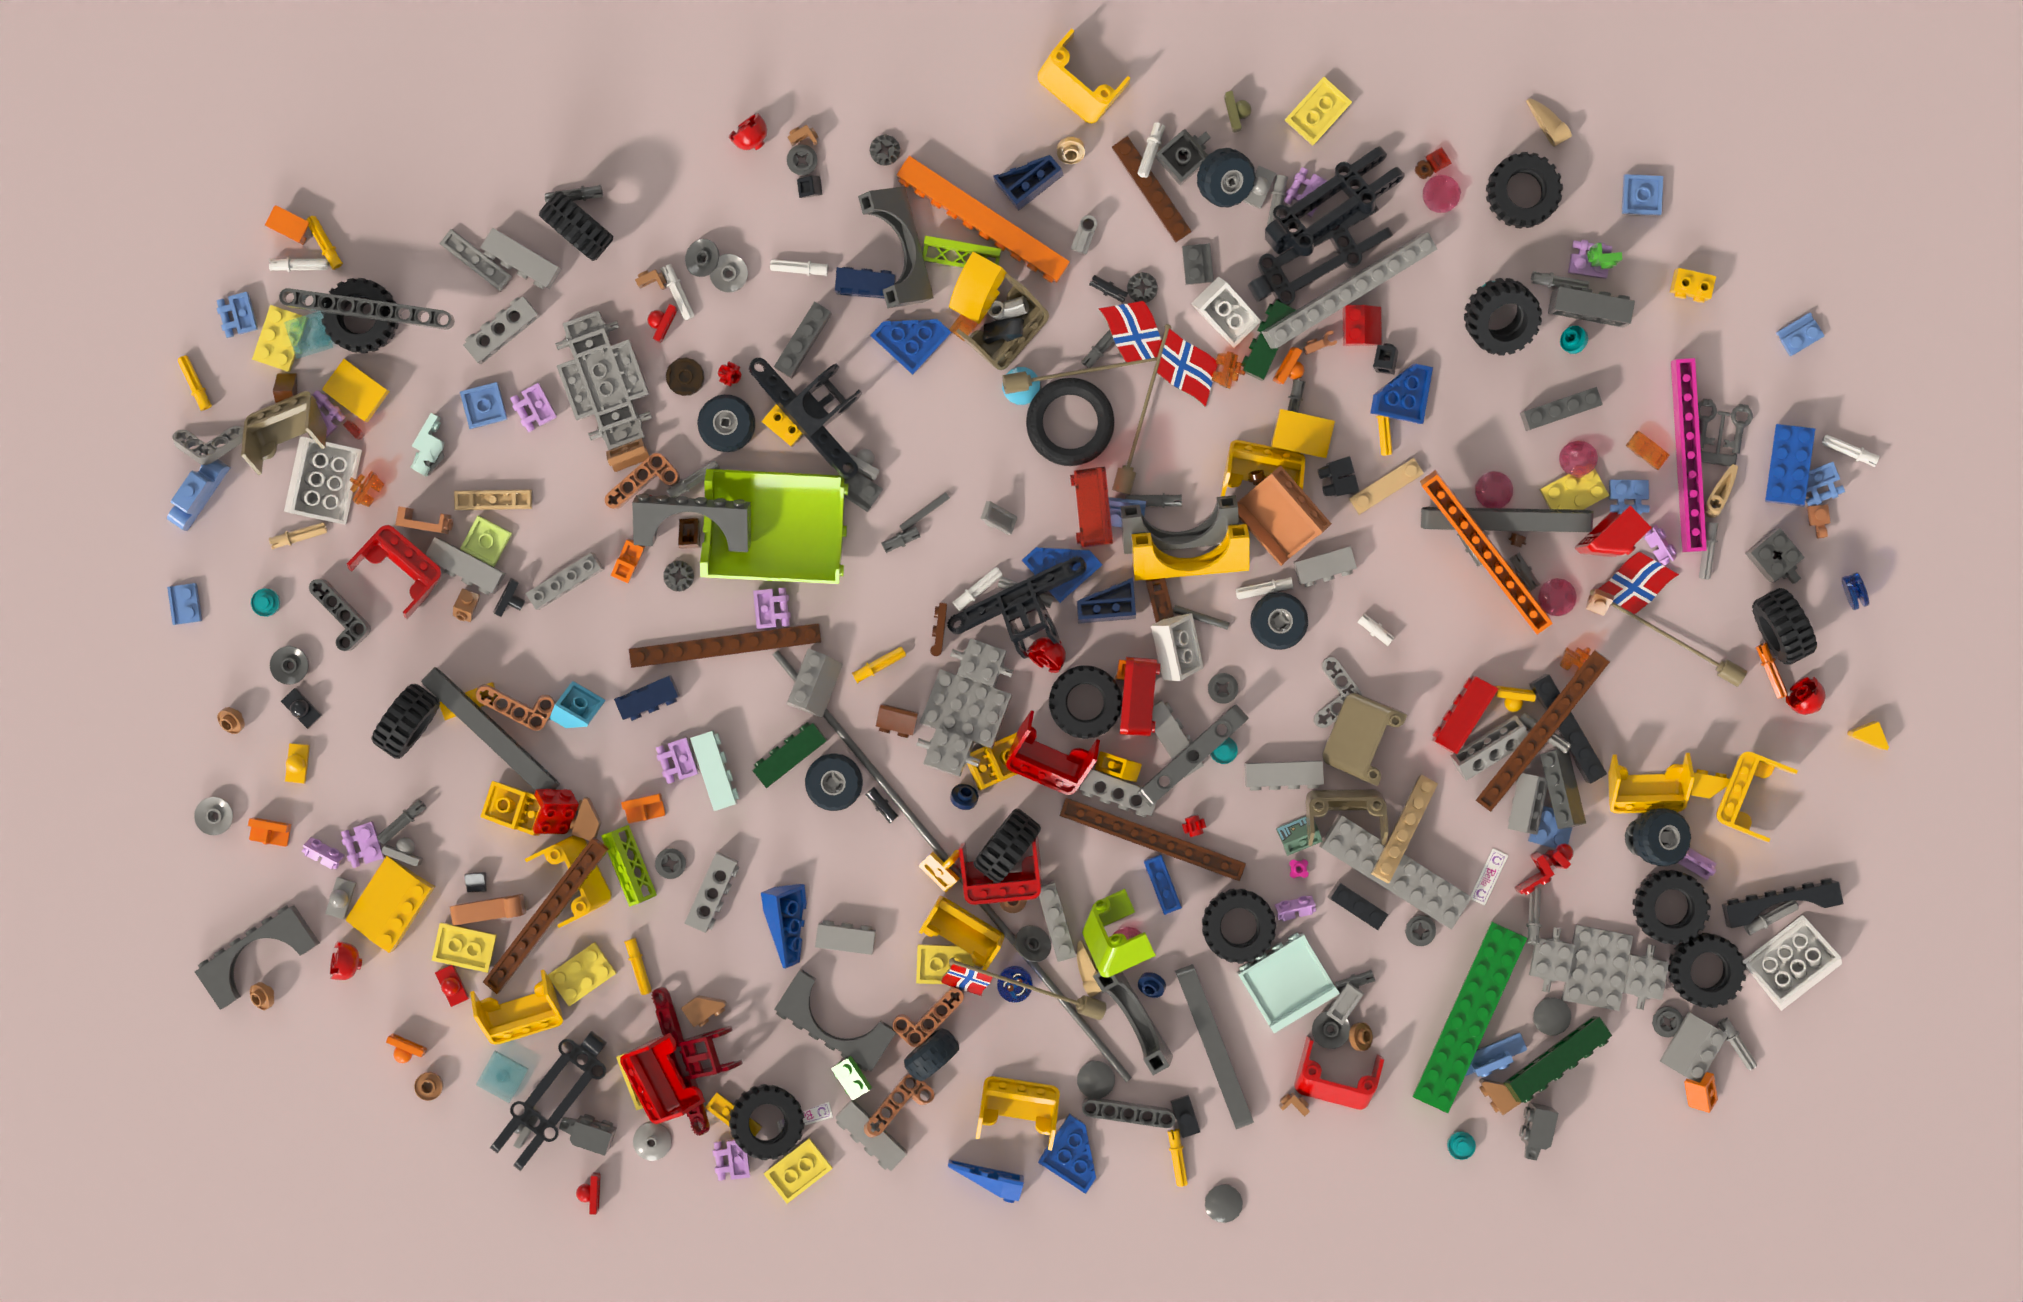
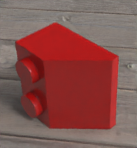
M1346 305L1343 307V346L1382 345L1381 307L1370 305Z

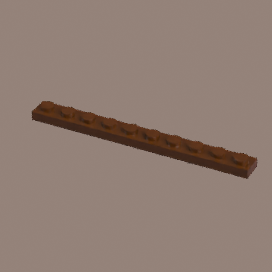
M818 623L629 649L631 668L821 643L822 641Z
M1596 650L1592 652L1476 799L1478 803L1490 812L1495 808L1607 667L1610 660Z
M1065 798L1059 815L1240 881L1246 865L1245 862L1069 798Z
M596 837L589 841L483 980V983L496 994L501 992L608 852L609 848Z

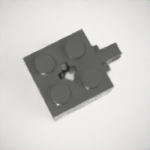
M1184 129L1159 150L1155 158L1181 186L1199 170L1202 161L1208 156L1204 151L1206 149L1204 144L1211 137L1207 132H1204L1199 138L1196 135L1192 137ZM1179 154H1186V161L1184 159L1180 160Z
M1781 528L1773 529L1745 553L1769 582H1776L1781 577L1783 579L1787 577L1794 584L1801 579L1795 571L1797 569L1796 564L1805 557ZM1773 552H1777V559H1773Z
M1529 1102L1528 1107H1525L1523 1114L1525 1123L1521 1125L1519 1132L1521 1140L1525 1143V1158L1537 1161L1541 1149L1546 1150L1551 1147L1559 1114L1552 1107Z
M584 1114V1116L580 1115L578 1119L563 1117L559 1129L571 1135L570 1141L572 1145L605 1156L611 1147L617 1127H614L612 1122L606 1120L600 1122L595 1120L594 1116Z

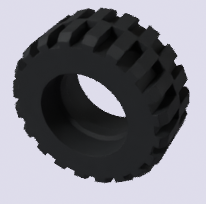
M1528 152L1513 154L1498 164L1492 174H1490L1488 178L1489 183L1486 185V191L1488 192L1486 199L1487 202H1490L1491 212L1497 214L1496 218L1499 221L1503 220L1505 225H1514L1515 228L1519 229L1522 227L1531 228L1544 222L1556 211L1558 203L1562 199L1561 191L1563 190V184H1560L1561 175L1556 173V166L1554 164L1550 165L1548 163L1549 159L1546 157L1540 158L1538 157L1539 154H1528ZM1518 173H1527L1539 182L1541 198L1536 205L1530 208H1522L1511 201L1507 193V184L1512 176Z
M561 191L555 192L539 211V216L591 261L597 260L613 241L614 236Z
M365 278L347 279V282L341 281L337 284V288H331L329 291L333 295L396 303L391 293L383 286ZM327 299L325 307L330 308L333 301L332 299ZM350 301L344 304V310L346 309ZM390 307L383 309L382 314L384 317L390 314ZM321 312L324 317L321 321L322 325L326 328V334L331 337L335 344L355 353L375 352L379 350L380 346H386L388 344L387 340L394 337L393 331L398 329L399 325L395 322L376 320L369 331L357 334L351 332L345 326L344 315Z
M1496 278L1495 282L1491 280L1485 282L1486 285L1484 287L1479 286L1476 289L1477 293L1470 296V303H1467L1465 306L1467 311L1464 314L1466 330L1478 346L1490 354L1494 355L1497 353L1498 356H1504L1506 352L1511 355L1516 353L1515 350L1517 349L1521 351L1525 348L1524 345L1530 344L1533 341L1532 337L1539 332L1537 327L1542 323V318L1540 317L1542 309L1539 306V301L1526 286L1511 278H1506L1505 281L1502 278ZM1505 304H1517L1516 316L1508 326L1498 330L1489 329V319L1497 308Z
M1777 588L1754 601L1752 612L1755 622L1768 647L1778 657L1780 662L1791 665L1815 652L1817 642L1814 630L1804 610L1788 590Z
M1081 665L1068 669L1057 678L1050 691L1049 709L1053 720L1061 730L1076 738L1088 739L1105 734L1116 724L1121 714L1122 696L1117 682L1109 673L1094 666ZM1080 684H1091L1097 687L1103 696L1104 704L1101 712L1090 720L1078 719L1068 709V695L1074 687Z
M418 684L407 686L394 700L377 724L371 737L373 744L395 759L402 758L414 746L433 720L439 709V699Z
M1014 809L973 862L975 868L994 883H1000L1033 843L1041 831L1040 824L1022 810Z
M1661 870L1657 874L1652 873L1649 875V879H1644L1640 883L1642 886L1640 889H1636L1635 894L1637 896L1632 902L1635 905L1633 916H1636L1637 925L1642 928L1646 935L1661 943L1678 945L1680 942H1689L1690 938L1695 939L1699 936V930H1704L1706 927L1704 925L1705 920L1709 921L1710 915H1707V912L1711 910V904L1707 902L1709 899L1708 893L1704 892V886L1698 883L1697 879L1676 870ZM1668 889L1681 891L1688 903L1686 915L1680 922L1674 925H1666L1660 922L1655 914V904L1658 897Z
M1229 889L1227 892L1219 893V896L1215 899L1213 898L1209 906L1205 908L1204 917H1202V933L1209 948L1219 958L1225 959L1230 963L1244 964L1247 961L1250 963L1255 961V958L1262 957L1264 952L1272 946L1271 942L1275 939L1276 935L1275 916L1269 904L1261 896L1246 889ZM1235 908H1243L1250 911L1257 922L1254 936L1248 942L1242 944L1228 941L1221 931V921L1224 915Z
M1702 933L1698 934L1699 936L1695 939L1690 938L1687 943L1676 945L1674 948L1676 950L1675 954H1671L1669 958L1672 960L1671 965L1668 966V971L1671 972L1669 979L1674 985V990L1683 999L1703 1008H1717L1718 1005L1724 1006L1728 1004L1727 1000L1729 999L1734 1000L1737 997L1735 994L1737 991L1741 992L1743 988L1741 982L1746 980L1744 970L1747 969L1746 964L1742 961L1744 957L1742 953L1738 952L1735 944L1716 934ZM1706 952L1714 953L1722 960V976L1712 987H1699L1693 982L1691 977L1692 964L1701 954Z
M762 1084L758 1087H751L749 1091H744L738 1100L736 1099L734 1108L730 1111L729 1127L731 1128L732 1138L745 1153L753 1158L761 1160L779 1159V1156H785L789 1154V1150H794L797 1146V1141L802 1138L801 1132L804 1129L805 1123H803L804 1113L801 1110V1105L792 1094L778 1086ZM763 1104L777 1106L784 1115L785 1123L782 1131L771 1140L756 1138L749 1128L750 1115L757 1107Z

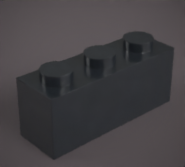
M1338 881L1328 895L1329 899L1376 930L1380 929L1388 916L1386 912Z

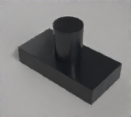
M510 578L493 611L494 614L502 617L507 605L519 611L522 609L525 600L513 595L519 584L518 581Z
M1189 1095L1171 1100L1182 1138L1200 1133Z

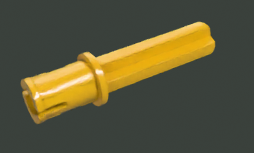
M316 216L308 217L306 219L310 223L308 227L323 251L322 255L326 257L332 270L340 268L343 262L335 251L336 247L332 246Z
M188 356L179 357L178 363L192 390L191 395L195 397L200 411L211 408L212 404L206 395V389L202 387Z
M1378 415L1376 418H1378L1381 455H1392L1389 417Z
M898 647L869 664L867 662L866 666L852 672V675L858 684L860 681L871 675L875 676L874 674L906 657V653L902 647Z
M636 938L624 941L629 954L628 961H631L641 995H647L652 990L641 958L643 954H640Z
M1171 1129L1167 1131L1170 1142L1169 1151L1172 1154L1176 1184L1179 1187H1183L1188 1184L1182 1152L1184 1146L1181 1145L1179 1129H1175V1131Z

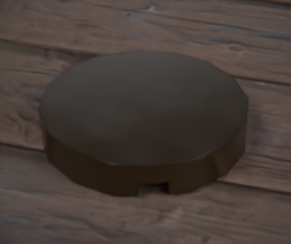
M687 357L679 358L667 368L666 382L669 388L676 394L691 396L697 393L703 386L704 371L695 360Z

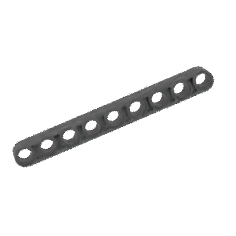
M285 288L279 294V300L283 305L297 309L444 330L452 328L455 323L452 314L438 309ZM293 293V301L287 303V295ZM308 296H312L313 303L307 306L305 300ZM327 299H332L333 301L330 308L325 307ZM350 301L352 307L349 311H345L344 304ZM370 304L371 311L368 314H364V306ZM390 307V314L384 317L382 314L383 309ZM404 310H409L410 316L407 319H402L401 314ZM428 312V321L422 322L421 315ZM447 315L448 323L441 325L440 318Z
M1438 507L1421 508V528L1455 530ZM1466 508L1482 530L1593 531L1594 512L1591 510Z
M434 667L421 680L422 684L535 790L556 789L560 785L555 777L441 670Z
M1191 964L1176 970V975L1235 1128L1237 1130L1254 1123L1194 965Z

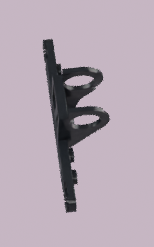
M753 359L749 365V372L759 382L760 386L844 479L853 478L858 471L856 462L828 432L825 426L849 409L862 395L861 390L858 389L847 399L844 398L829 381V378L835 375L839 369V365L836 363L822 372L797 396L765 359ZM759 364L763 366L764 371L758 372L755 370L754 365ZM822 385H825L831 393L818 402L812 393ZM835 397L840 404L828 413L824 407ZM843 465H850L851 469H853L852 473L845 472Z
M1073 556L1065 562L1058 563L964 609L956 615L954 614L948 619L947 627L953 634H961L1002 614L1016 651L1023 659H1026L1029 656L1023 639L1045 629L1047 636L1054 644L1060 642L1056 627L1040 595L1082 575L1086 571L1087 564L1080 556ZM1081 563L1078 570L1072 569L1074 564ZM1037 609L1041 623L1031 626L1027 614ZM1018 618L1021 619L1025 628L1022 632L1019 631L1014 621ZM961 621L960 626L953 628L955 622Z

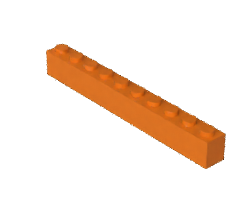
M908 156L896 174L901 185L906 188L908 186L915 189L914 193L921 198L926 196L931 200L930 203L938 209L942 207L947 210L946 214L951 218L962 220V225L970 230L976 229L979 231L978 235L986 241L991 239L995 242V247L1001 249V251L1006 249L1016 261L1020 262L1023 260L1027 263V268L1035 273L1038 270L1044 274L1042 277L1048 282L1052 283L1054 281L1057 283L1069 266L1070 261L911 156Z
M1434 470L1420 481L1421 486L1534 632L1538 635L1553 624L1542 606L1439 473Z

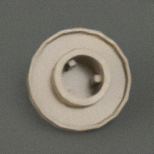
M1067 137L1058 143L1057 156L1063 163L1076 164L1084 158L1085 146L1080 139Z

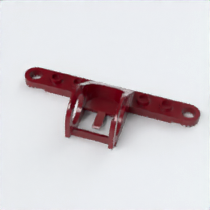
M659 987L652 991L651 999H653L655 1004V1012L662 1035L671 1033L672 1037L676 1040V1050L669 1055L674 1060L686 1088L690 1086L698 1088L696 1078L715 1075L743 1064L742 1060L720 1064L712 1038H717L733 1031L732 1026L683 1039L669 991L665 987ZM659 993L662 994L663 1001L660 999ZM705 1041L708 1052L698 1054L695 1043ZM710 1059L712 1067L703 1069L701 1061ZM703 1103L686 1113L690 1119L694 1134L701 1136L709 1131L710 1124ZM698 1122L701 1123L702 1129L699 1127Z

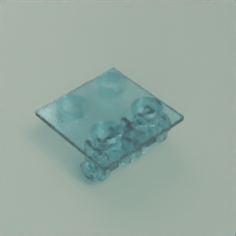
M315 312L284 322L296 359L333 348V341L326 334L325 326L322 325L321 319L323 315L321 312Z

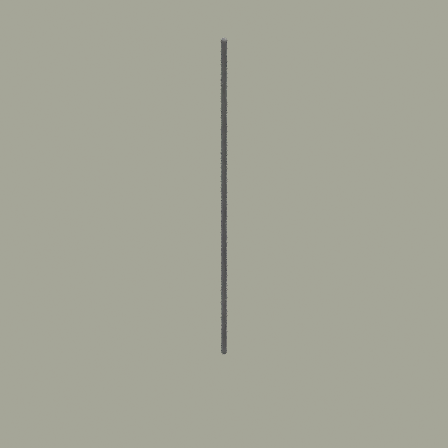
M777 650L772 655L795 682L798 673ZM826 708L823 717L942 861L945 862L949 858L947 853ZM954 863L950 869L960 878L959 881L963 885L961 870ZM979 904L1016 949L1015 936L989 904ZM1024 959L1052 993L1064 996L1037 962ZM1058 999L1125 1082H1128L1132 1078L1072 1004Z

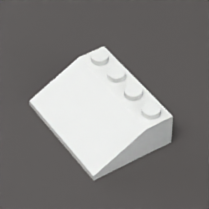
M300 436L284 512L346 525L362 450L326 442V447L321 449L314 439Z
M1802 915L1743 960V963L1746 964V968L1782 1011L1842 964V960L1839 954Z

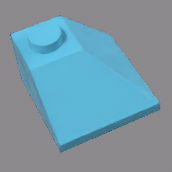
M572 681L554 705L549 719L564 728L587 727L604 704L605 699Z

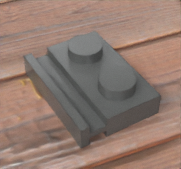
M1210 243L1182 246L1185 285L1212 283L1214 280Z
M858 472L851 479L845 478V483L848 484V495H845V497L868 512L883 489Z

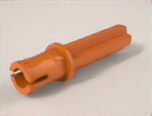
M1763 643V645L1756 646L1755 648L1762 661L1761 666H1764L1777 698L1786 697L1788 692L1774 662L1776 659L1772 657L1768 644Z

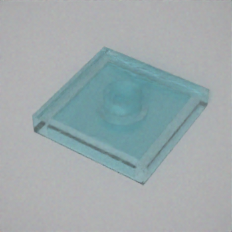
M494 1051L476 1085L510 1103L528 1068Z

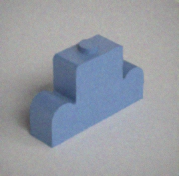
M217 459L211 464L201 465L199 471L192 470L172 498L171 503L175 506L169 512L167 520L180 529L188 531L231 467Z

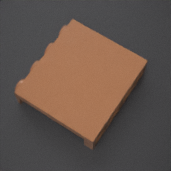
M1279 466L1237 502L1238 518L1244 524H1247L1248 530L1252 532L1280 566L1314 538L1321 535L1332 524L1282 466Z

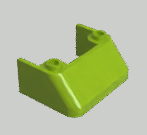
M1125 889L1097 900L1093 904L1082 930L1083 937L1102 977H1111L1156 956L1145 932L1128 940L1124 934L1120 933L1113 934L1110 937L1107 935L1104 926L1135 913Z

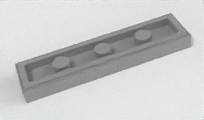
M452 229L439 243L499 291H502L513 277Z

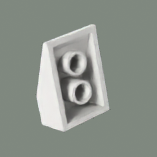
M1220 277L1213 281L1191 303L1233 348L1261 322L1230 285Z

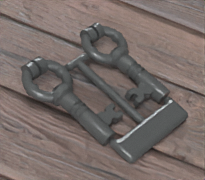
M1703 398L1698 403L1701 448H1704V444H1715L1712 443V441H1715V438L1709 439L1706 437L1708 422L1714 419L1717 413L1722 415L1716 453L1702 451L1701 449V462L1724 466L1736 465L1737 454H1740L1743 430L1753 419L1752 410L1745 404H1739L1732 410L1731 420L1736 426L1735 439L1731 442L1724 440L1726 445L1723 444V447L1733 448L1732 453L1735 454H1720L1725 415L1730 416V412H1717L1713 400ZM1701 406L1712 407V414L1709 417L1702 416L1700 414ZM1737 411L1747 412L1748 419L1745 422L1737 421Z

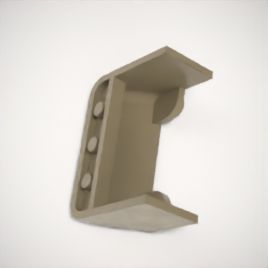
M1008 274L1005 275V278L1013 287L1007 294V301L1024 296L1029 304L1028 313L1013 317L1024 320L1023 336L1009 342L1002 338L987 344L983 341V331L981 330L974 331L970 336H967L960 329L956 331L976 352L998 370H1004L1046 324L1049 318L1048 311L1027 288Z
M304 391L247 416L244 421L241 456L258 475L262 474L263 461L271 459L275 455L277 445L308 432V435L315 440L321 449L326 447L327 426L312 394L309 391Z
M1374 789L1312 790L1307 794L1305 804L1308 846H1312L1315 835L1314 817H1322L1328 811L1368 810L1371 815L1379 816L1381 845L1386 844L1389 833L1387 805L1379 791Z

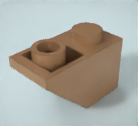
M584 797L583 801L579 800L577 811L579 812L577 818H573L570 829H572L571 835L590 841L593 837L597 838L602 822L590 798Z
M698 995L682 1006L681 1010L693 1027L697 1025L702 1027L709 1022L708 1018L713 1014L718 1016L724 1012L727 1002L721 999Z
M1486 1079L1479 1080L1482 1085L1479 1089L1485 1097H1490L1492 1100L1490 1105L1496 1113L1499 1111L1504 1115L1521 1104V1102L1515 1101L1504 1083Z

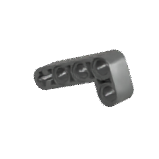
M323 579L311 581L309 584L310 593L345 628L336 639L337 648L341 651L353 650L369 635L371 630L369 623L329 582ZM317 584H322L321 589H322L324 592H322V591H317V589H318ZM332 596L337 599V604L334 607L329 604V599ZM345 610H348L351 615L347 621L342 616ZM358 624H362L364 627L362 634L356 632ZM345 637L350 640V645L347 648L342 644Z

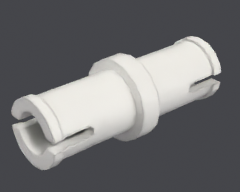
M1366 613L1357 622L1371 632V636H1376L1386 646L1395 638V636L1381 627V623H1376Z

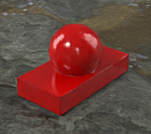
M669 304L665 314L660 310H654L648 315L647 321L649 326L657 329L653 336L655 341L659 343L663 341L678 311L675 306Z
M1563 843L1558 845L1555 850H1548L1545 856L1549 857L1556 868L1567 869L1571 865L1569 861L1572 859L1574 852L1569 844Z
M449 965L435 972L441 985V990L451 1007L469 999L454 965Z
M593 1173L590 1184H582L576 1190V1197L579 1201L584 1203L590 1202L589 1214L596 1215L599 1211L600 1173Z

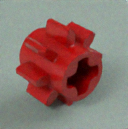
M728 361L727 365H721L718 370L719 382L729 387L732 386V383H738L742 376L739 371L741 367Z
M1199 815L1185 818L1186 823L1182 824L1185 834L1189 833L1190 837H1194L1204 833L1203 828H1206L1204 818L1200 819Z

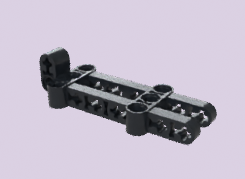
M1380 146L1353 164L1340 162L1335 167V176L1291 207L1282 204L1274 208L1273 221L1265 228V240L1277 254H1281L1290 247H1293L1301 256H1309L1313 253L1314 242L1356 212L1359 210L1363 213L1373 212L1376 207V199L1401 182L1405 174L1399 167H1395L1370 185L1363 180L1361 176L1379 165L1387 157V153ZM1345 172L1347 175H1340V173ZM1353 186H1358L1359 188H1358V189H1352L1351 187H1353ZM1341 190L1350 198L1308 228L1299 220ZM1364 200H1370L1371 202L1365 203V202H1363V201H1364ZM1279 215H1285L1286 217H1285V218H1279L1278 216H1279ZM1297 229L1296 232H1290L1289 230ZM1305 242L1309 243L1308 246H1302L1301 244Z
M1376 206L1371 213H1363L1359 210L1339 224L1338 229L1330 230L1314 242V248L1330 239L1339 255L1290 283L1281 267L1301 255L1294 248L1276 258L1272 254L1262 255L1258 261V268L1262 276L1248 284L1256 301L1259 302L1273 294L1277 301L1288 306L1294 301L1296 291L1344 264L1348 268L1357 267L1362 261V253L1393 236L1390 228L1387 227L1356 245L1348 231V228L1378 212V207ZM1341 237L1346 238L1348 245L1345 247L1341 246L1338 239ZM1305 242V243H1302L1301 245H1302V246H1308L1309 243H1306V242ZM1349 254L1356 255V263L1349 262ZM1269 259L1272 262V266L1265 268L1262 265V260ZM1278 275L1281 278V284L1275 285L1271 280L1272 276ZM1288 292L1291 296L1290 301H1283L1281 293Z
M593 1031L589 1033L581 1046L571 1039L562 1040L558 1045L559 1052L562 1055L525 1102L517 1101L511 1105L510 1113L513 1118L491 1145L490 1149L498 1154L520 1124L525 1125L536 1136L513 1164L515 1168L521 1171L544 1141L552 1142L556 1140L559 1136V1130L556 1127L557 1123L592 1078L601 1079L606 1075V1066L596 1057L607 1042ZM565 1042H570L573 1046L570 1053H565L562 1050V1045ZM582 1053L588 1056V1061L584 1065L579 1064L577 1061L578 1055ZM571 1061L583 1070L584 1073L550 1118L546 1119L534 1110L533 1107L567 1063ZM594 1066H602L603 1074L601 1076L593 1074L592 1069ZM517 1104H521L525 1108L522 1115H517L514 1112V1107ZM532 1116H537L540 1119V1124L537 1127H533L529 1123V1119ZM549 1127L555 1130V1136L551 1139L545 1136V1130Z

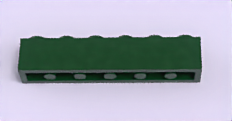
M1593 1016L1503 1083L1516 1102L1527 1103L1534 1098L1533 1094L1537 1091L1541 1092L1548 1088V1083L1552 1080L1560 1079L1564 1075L1563 1072L1568 1068L1569 1070L1575 1068L1579 1064V1060L1583 1057L1585 1059L1591 1056L1595 1048L1606 1045L1612 1034L1600 1017Z

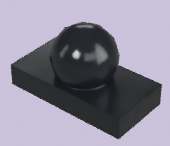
M296 688L280 701L307 729L322 716Z

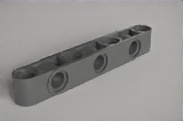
M1237 704L1232 706L1137 793L1151 807L1242 726L1249 717ZM1220 724H1224L1227 727V732L1224 735L1217 733V727ZM1191 750L1198 752V758L1195 761H1191L1188 758V753ZM1162 776L1169 777L1170 782L1167 786L1163 787L1159 784V779Z

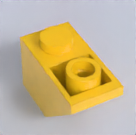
M1697 769L1696 773L1694 772L1695 779L1690 795L1710 799L1726 788L1730 779L1727 778V774L1715 773V776L1708 775V771Z

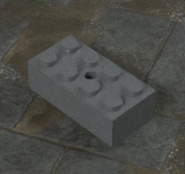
M1562 284L1561 287H1557L1551 293L1548 314L1623 328L1631 324L1635 301L1630 300V297L1625 295L1612 297L1609 292L1600 291L1597 294L1592 293V289L1581 288L1580 290H1575L1571 285Z

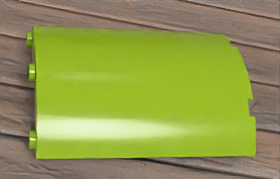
M706 469L704 480L705 498L709 500L723 498L726 501L741 499L745 502H751V546L748 552L729 551L727 539L721 528L713 520L704 516L703 533L705 535L700 558V577L839 584L840 576L844 577V565H841L843 537L847 536V526L844 525L845 495H848V484L845 483L843 477L840 475Z

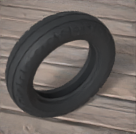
M1062 378L1045 385L1033 397L1026 417L1027 433L1037 452L1045 459L1063 466H1078L1097 458L1108 446L1113 435L1115 423L1114 412L1107 396L1096 385L1079 378ZM1065 395H1076L1084 398L1092 405L1097 415L1098 424L1094 437L1086 445L1076 449H1065L1055 445L1047 437L1043 427V416L1049 404Z

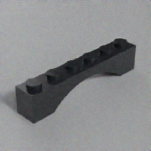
M1544 674L1529 683L1537 699L1547 711L1560 694L1550 674ZM1570 712L1557 729L1563 739L1571 744L1569 750L1576 766L1586 783L1591 784L1607 775V772L1572 712Z
M1832 878L1820 880L1821 883L1818 884L1807 882L1803 883L1802 887L1795 888V886L1784 887L1781 892L1770 890L1764 892L1765 895L1762 896L1751 894L1747 895L1746 899L1743 900L1738 898L1728 899L1727 903L1722 904L1726 927L1735 928L1749 925L1762 911L1784 901H1808L1823 908L1843 905L1840 884L1838 881L1832 880Z

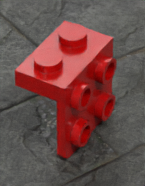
M536 789L534 796L541 808L532 828L535 834H566L579 806L574 794L568 789Z
M1538 852L1530 855L1540 872L1515 886L1514 888L1518 893L1530 894L1538 884L1544 885L1552 880L1551 877L1555 874L1550 867L1553 864L1547 855L1545 856Z

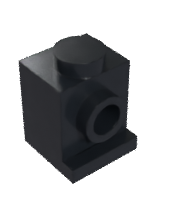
M1389 343L1377 345L1373 364L1376 372L1395 375L1398 357L1397 348ZM1390 357V361H1384V359Z

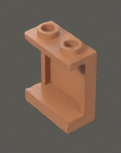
M398 506L396 526L449 534V530L451 531L453 528L451 515L441 513L439 524L412 520L414 509Z

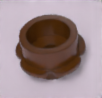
M1421 160L1415 167V173L1419 178L1427 179V177L1433 175V164L1430 161Z
M1255 470L1249 473L1250 479L1248 481L1252 482L1253 485H1258L1267 476H1265L1264 470Z
M1512 533L1511 537L1508 538L1511 541V545L1520 548L1522 544H1527L1525 543L1527 538L1525 536Z

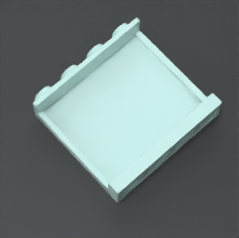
M1297 932L1288 937V942L1276 944L1272 947L1273 951L1268 954L1264 952L1262 957L1255 958L1256 961L1251 964L1249 962L1239 967L1240 971L1237 972L1273 1033L1278 1032L1340 994L1303 933L1298 934Z

